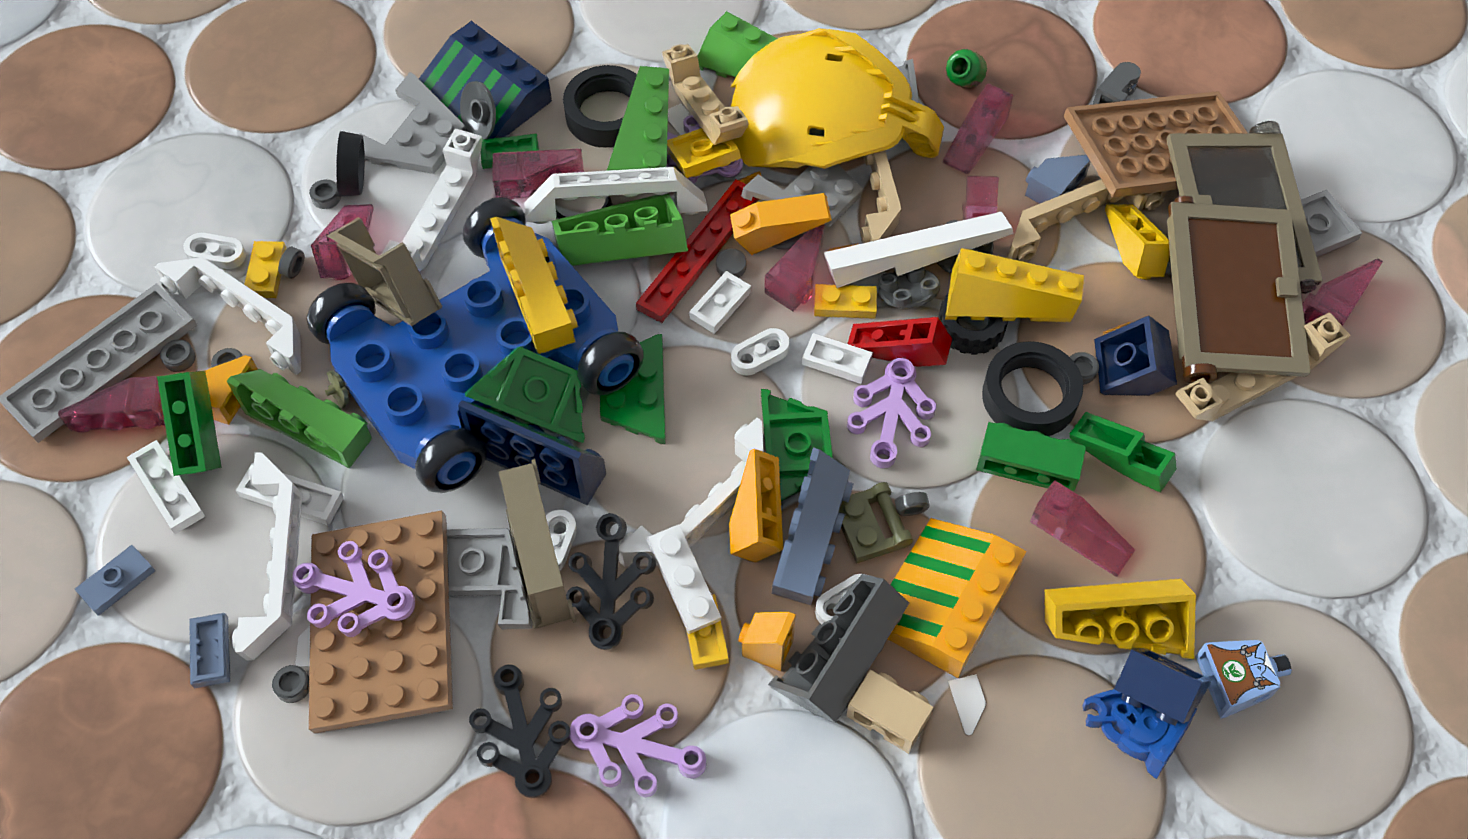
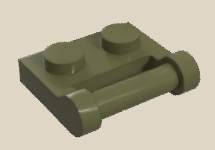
M887 482L878 483L868 490L850 495L849 502H841L839 513L845 514L841 529L856 564L903 549L914 541L910 531L905 530L890 497L892 492ZM871 503H879L893 534L892 537L884 538L870 506Z

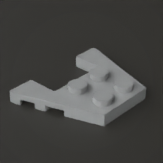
M409 72L395 91L397 97L416 107L385 145L363 135L365 159L370 160L371 164L382 165L383 163L398 165V168L434 174L445 161L443 148L454 129L466 131V128L413 73Z
M837 164L826 169L809 166L784 190L762 176L757 175L743 187L741 197L748 200L756 197L764 201L824 193L827 196L832 221L822 225L831 227L860 198L863 189Z
M508 528L447 530L449 596L501 595L498 618L499 627L501 629H532L533 623L510 530Z

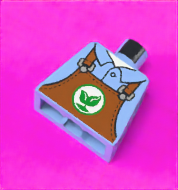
M1260 640L1208 642L1202 646L1195 656L1202 674L1212 679L1208 689L1220 719L1271 698L1280 688L1278 678L1291 674V664L1285 654L1269 657L1263 642Z

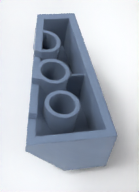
M813 448L808 475L804 477L798 500L799 505L794 510L788 533L789 537L785 541L772 585V594L808 605L812 604L814 595L820 597L826 580V577L820 576L823 563L827 565L831 563L836 545L829 544L833 532H840L845 515L839 513L841 502H849L854 483L848 482L850 470L820 449Z

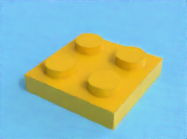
M702 128L667 140V152L686 178L700 176L706 171L727 166L731 162L741 159L739 148L733 140L713 145Z

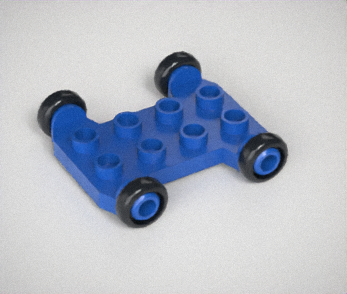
M495 197L484 201L470 213L463 226L464 243L474 255L485 259L490 271L441 298L439 301L442 308L413 326L408 325L404 321L391 326L375 317L376 307L374 299L363 286L355 283H340L327 288L312 302L307 314L309 330L321 343L330 345L331 363L335 372L341 376L349 393L399 462L415 469L418 480L430 492L447 493L466 485L474 479L486 461L487 447L476 432L463 428L464 422L458 405L463 400L487 408H491V406L466 397V391L516 347H522L538 354L502 264L490 218L499 217L526 226L525 213L517 202L507 197ZM535 233L537 240L541 238L544 240L548 252V257H545L547 263L553 262L558 280L554 282L556 286H563L568 301L564 306L566 310H573L578 325L577 328L573 329L574 343L539 355L577 370L579 381L589 393L601 396L622 389L636 376L643 364L644 350L633 335L618 331L616 315L547 237Z

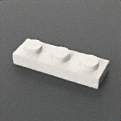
M157 440L127 457L174 534L205 517L180 475H173L172 463Z
M248 468L236 490L239 497L273 507L274 496H263L250 483ZM283 473L303 494L301 517L329 526L344 499L342 492Z
M678 524L647 537V542L688 634L721 621V615L680 525Z

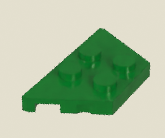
M656 334L639 342L644 350V359L636 376L622 389L600 396L601 421L613 426H622L626 431L636 435L641 433L654 438L655 442L659 444H666L662 334Z
M516 347L465 393V396L580 443H583L585 440L581 413H583L582 399L580 398L581 382L577 377V370L522 347Z
M761 389L765 453L779 458L782 502L801 492L804 477L808 475L813 448L820 449L832 457L828 411L815 406H806L801 401L790 397L787 401L771 395V391L768 389Z

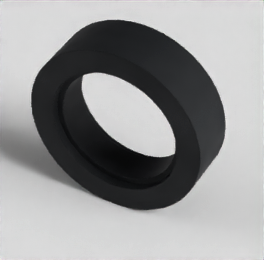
M614 65L596 66L577 74L568 83L563 95L565 118L570 132L578 140L588 145L602 148L614 147L623 118L608 122L595 121L586 117L580 111V107L585 99L599 92L614 91L623 93L630 98L637 74L627 68Z
M1019 342L1002 349L990 362L982 388L983 404L995 423H1006L1013 428L1025 431H1038L1045 436H1052L1066 428L1074 418L1083 395V379L1075 362L1060 349L1042 342ZM1025 367L1037 368L1047 372L1058 382L1062 390L1063 399L1058 406L1045 412L1025 411L1008 400L1002 389V380L1013 370Z

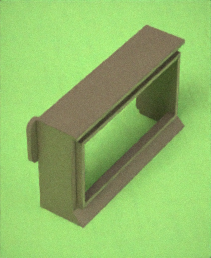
M360 217L355 218L353 221L327 235L330 239L338 242L336 245L357 284L363 286L368 291L375 304L410 326L442 308L431 283L427 278H422L405 243L402 242L379 256L373 248L375 244Z
M532 459L531 464L499 471L507 505L506 515L514 540L534 629L572 619L573 623L576 622L571 599L567 600L550 535L538 487L541 481L535 459Z

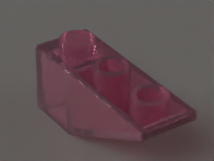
M158 376L128 378L59 410L58 416L70 431L80 433L97 429L117 431L122 428L131 427L150 429L155 426H165L157 380Z

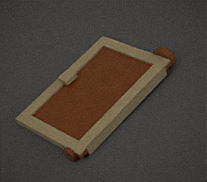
M1191 196L1176 198L1168 206L1169 218L1167 219L1178 352L1179 360H1182L1184 381L1191 384L1204 378L1209 383L1217 379V372L1307 377L1311 371L1306 330L1304 327L1305 322L1291 210L1194 203Z

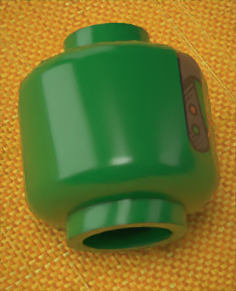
M961 49L954 52L948 59L946 74L949 80L957 86L968 89L977 87L986 77L987 63L979 53L969 49Z

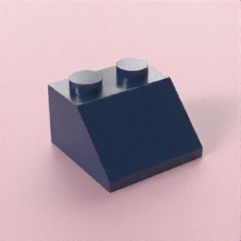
M1149 315L1094 339L1096 359L1099 364L1100 393L1103 395L1150 396L1177 385L1170 332Z
M1147 648L1131 649L1114 690L1122 693L1121 699L1128 704L1138 708H1142L1143 704L1157 710L1155 714L1157 718L1169 724L1177 725L1178 721L1186 723L1190 720L1210 686L1212 679Z

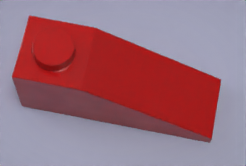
M939 317L853 324L847 344L873 352L872 358L886 361L905 358L913 366L922 367L946 365L952 338Z

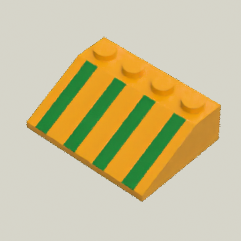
M930 518L890 584L909 602V605L902 614L899 623L894 627L888 640L959 678L1017 575L1027 551L997 535Z

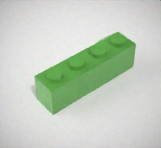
M726 11L710 27L698 53L699 69L702 71L704 68L714 70L716 75L727 78L728 75L736 77L755 53L777 38Z
M258 369L230 376L227 380L229 387L246 415L347 468L353 465L372 440L367 428L368 423L360 415L345 413L331 400L325 399V401L316 398L307 388L303 386L297 388L289 384L278 373L271 375Z

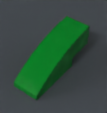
M1085 412L1069 433L1071 440L1086 446L1085 451L1120 474L1160 493L1177 469L1176 454L1174 452L1145 442V435L1142 432L1094 414Z

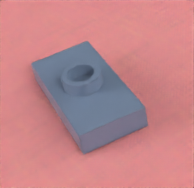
M131 545L76 587L75 591L99 616L154 573L155 569Z
M225 613L189 619L190 684L195 689L230 682L228 616Z

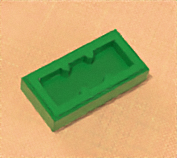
M537 133L483 140L480 151L482 169L541 162Z

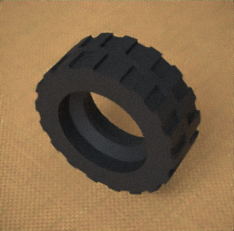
M948 293L941 303L938 317L952 338L950 348L959 350L963 354L971 353V355L988 353L991 349L994 350L1004 338L1008 321H1002V317H988V325L983 330L973 331L962 327L958 322V317L956 320H945Z

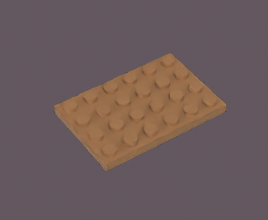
M1219 91L1067 107L1064 113L1065 120L1112 198L1178 189L1166 140L1169 134L1248 133ZM1187 148L1197 187L1269 178L1273 171V168L1259 148Z
M440 510L312 534L311 563L315 564L323 574L354 582L348 565L338 555V549L341 544L346 541H353L362 550L361 559L372 588L384 591L379 573H376L369 566L368 558L375 550L382 549L386 551L392 558L391 568L398 586L407 587L413 593L415 608L413 613L404 620L392 621L385 617L363 628L354 637H347L338 629V620L341 616L331 620L323 628H317L310 622L309 730L315 734L453 709L447 523L444 512ZM355 549L349 550L346 557L351 556ZM380 558L376 562V566L381 565L385 558ZM320 588L315 593H311L310 608L315 604L328 606L346 596ZM401 598L395 600L392 606L399 604ZM367 602L347 613H354L358 616L376 605ZM324 611L317 614L316 620L323 617ZM350 621L346 625V629L352 628L355 621Z

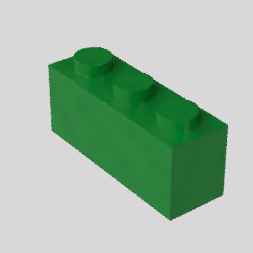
M206 371L158 376L157 380L173 475L178 476L222 468Z
M988 422L976 470L1073 495L1080 480L1086 446L1077 444L1070 439H1057L1045 436L1038 431H1025L1013 428L1006 423Z

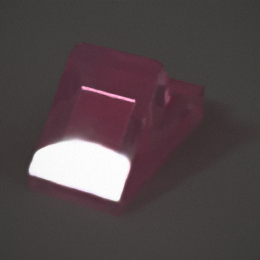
M967 176L966 202L962 203L963 220L997 213L999 177Z

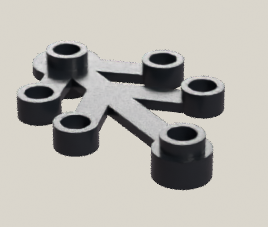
M613 513L601 516L596 525L598 536L605 540L602 578L592 568L591 558L584 553H574L568 562L569 568L573 572L578 573L601 599L599 613L589 603L590 596L586 589L575 586L570 588L566 594L567 600L571 599L572 607H575L590 624V641L595 647L602 650L615 648L623 637L622 626L639 609H648L654 602L652 591L644 587H637L631 592L630 600L615 613L616 600L642 574L648 575L652 573L656 567V560L652 555L640 552L635 555L632 564L617 578L619 543L626 534L627 525L623 518ZM614 524H618V531L616 534L611 535V527ZM580 558H583V559H584V565H583V567L580 568V569H577V566H576L577 561H578ZM648 558V566L645 569H641V560ZM581 592L582 598L580 602L575 603V594ZM645 592L646 600L644 603L639 604L638 596L640 593ZM609 626L611 628V635L605 639L603 631Z
M504 665L496 671L494 683L498 692L505 695L513 730L493 720L490 713L483 708L474 710L470 714L469 722L475 732L487 733L517 749L521 763L500 754L497 745L492 742L481 744L477 750V757L483 766L495 767L515 778V785L520 794L528 798H537L549 790L552 783L549 767L561 747L570 741L571 731L568 724L564 721L552 723L548 730L550 740L536 759L533 746L552 714L561 708V694L555 688L545 689L540 695L541 705L527 725L519 693L524 686L523 675L518 667ZM512 673L514 675L512 681H502V677L505 674ZM553 695L558 698L553 705L545 703V699L548 696ZM478 717H487L484 725H475V720ZM562 728L566 730V734L562 738H555L553 736L557 729ZM490 749L495 751L492 759H483L485 751ZM529 774H539V780L533 784L528 783L526 779Z

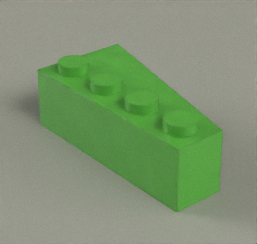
M639 67L607 171L667 167L669 68Z

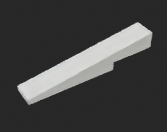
M997 212L824 252V256L834 283L839 288L894 268L897 276L957 255L961 248L971 250L1013 234V229L1004 214Z

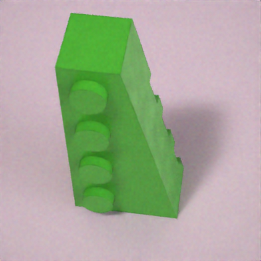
M669 193L645 197L551 221L557 249L572 266L688 251L683 219Z

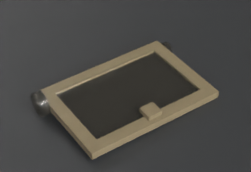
M1264 121L1253 126L1249 133L1169 134L1166 140L1180 196H1191L1194 203L1291 210L1301 294L1314 291L1317 288L1316 285H1319L1323 279L1279 123L1276 121Z

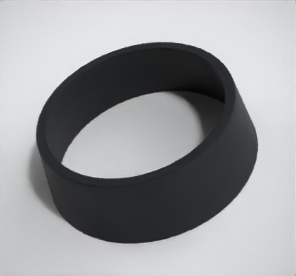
M340 131L336 157L339 197L361 195L365 171L363 135Z

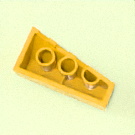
M499 217L490 218L502 264L537 353L541 354L574 343L573 329L578 327L573 310H566L564 306L568 301L563 286H556L554 282L558 280L553 262L547 263L545 257H548V252L542 238L537 240L531 227Z
M961 248L952 269L945 320H956L958 316H969L971 320H984L985 317H1002V321L1029 318L1031 321L1071 322L1082 302L1084 275Z
M1182 579L1044 589L1045 623L1055 638L1097 645L1107 643L1129 650L1132 647L1147 648L1162 655L1172 653L1178 654L1182 658L1194 659L1196 594Z

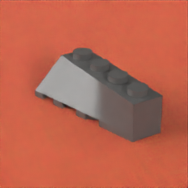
M862 574L834 606L833 611L835 615L833 618L816 627L811 633L815 638L802 654L796 651L788 660L792 666L781 679L776 675L768 685L814 715L836 723L841 714L846 710L848 702L856 689L865 679L866 673L875 658L882 651L894 627L901 620L902 614L909 605V602L885 579Z

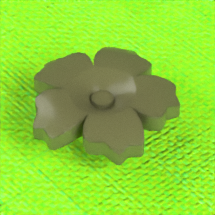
M333 370L328 371L326 374L331 385L328 386L329 389L325 390L327 396L333 395L337 399L340 409L345 408L349 402L345 383L338 373H335Z

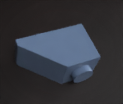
M1087 155L1045 159L1038 168L1033 167L1026 178L1028 187L1025 196L1040 204L1075 190L1086 177L1091 161Z

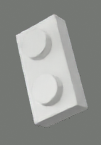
M726 271L690 310V319L715 334L749 296L751 285Z
M813 333L802 357V365L862 384L873 352Z

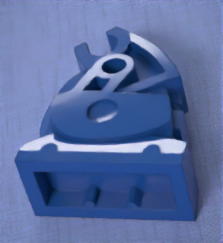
M1114 689L1086 698L1082 705L1083 711L1094 709L1099 714L1097 716L1088 714L1086 726L1101 728L1104 735L1111 742L1117 744L1120 750L1135 759L1145 761L1147 772L1156 779L1187 731L1198 710L1196 708L1188 722L1181 723L1178 721L1177 725H1172L1155 716L1157 710L1143 704L1142 708H1138L1121 699L1123 694Z

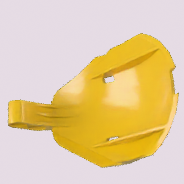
M819 28L801 34L780 37L755 53L739 71L730 87L735 88L731 107L738 106L748 119L749 125L742 137L733 139V142L739 148L743 163L748 167L799 168L808 165L826 169L858 157L891 149L902 138L909 144L913 152L919 156L934 158L939 154L944 126L936 112L927 106L913 101L911 87L902 72L879 50L856 33ZM811 128L825 130L824 137L809 135V130Z

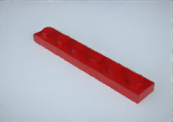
M735 179L686 240L688 251L677 252L638 299L636 310L660 323L664 322L732 236L733 228L730 214L759 202L760 199L752 197V200L741 197L743 187L747 184Z

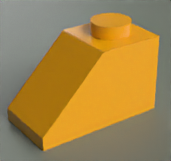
M245 355L204 370L206 371L215 421L229 425L239 410L240 404L229 387L227 380L230 376L258 370L252 357Z
M791 612L755 613L751 624L744 623L738 638V642L742 643V656L781 671L794 641L796 614Z

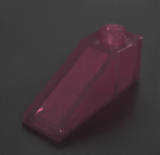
M987 84L972 105L948 149L943 163L969 174L1007 121L1013 94Z
M582 149L493 153L492 181L496 197H507L511 200L527 198L533 195L552 174L584 172Z
M372 204L345 205L311 244L320 278L343 280L350 277L352 273L336 245L338 242L330 239L327 235L357 217L361 218L365 227L369 230L374 210Z
M825 224L807 231L765 275L764 293L793 312L801 303L806 304L814 292L813 285L824 241Z
M1378 258L1322 284L1316 295L1309 293L1302 304L1303 311H1305V325L1330 312L1343 326L1383 261Z
M1055 480L1037 503L1030 520L1032 524L1115 577H1118L1135 552V549L1083 497Z

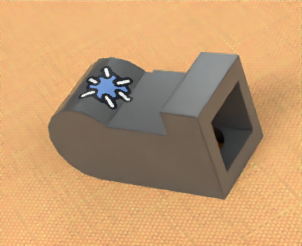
M1123 62L1117 65L1097 88L1093 104L1126 101L1128 95L1133 94L1141 75L1140 68L1131 62Z

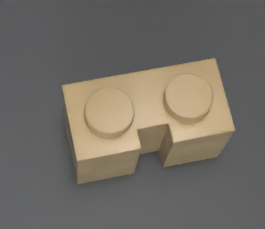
M870 670L850 701L846 716L868 730L874 729L884 735L886 741L909 754L930 719L933 706L920 693L910 691L909 693L899 687L896 680L885 673L877 674Z

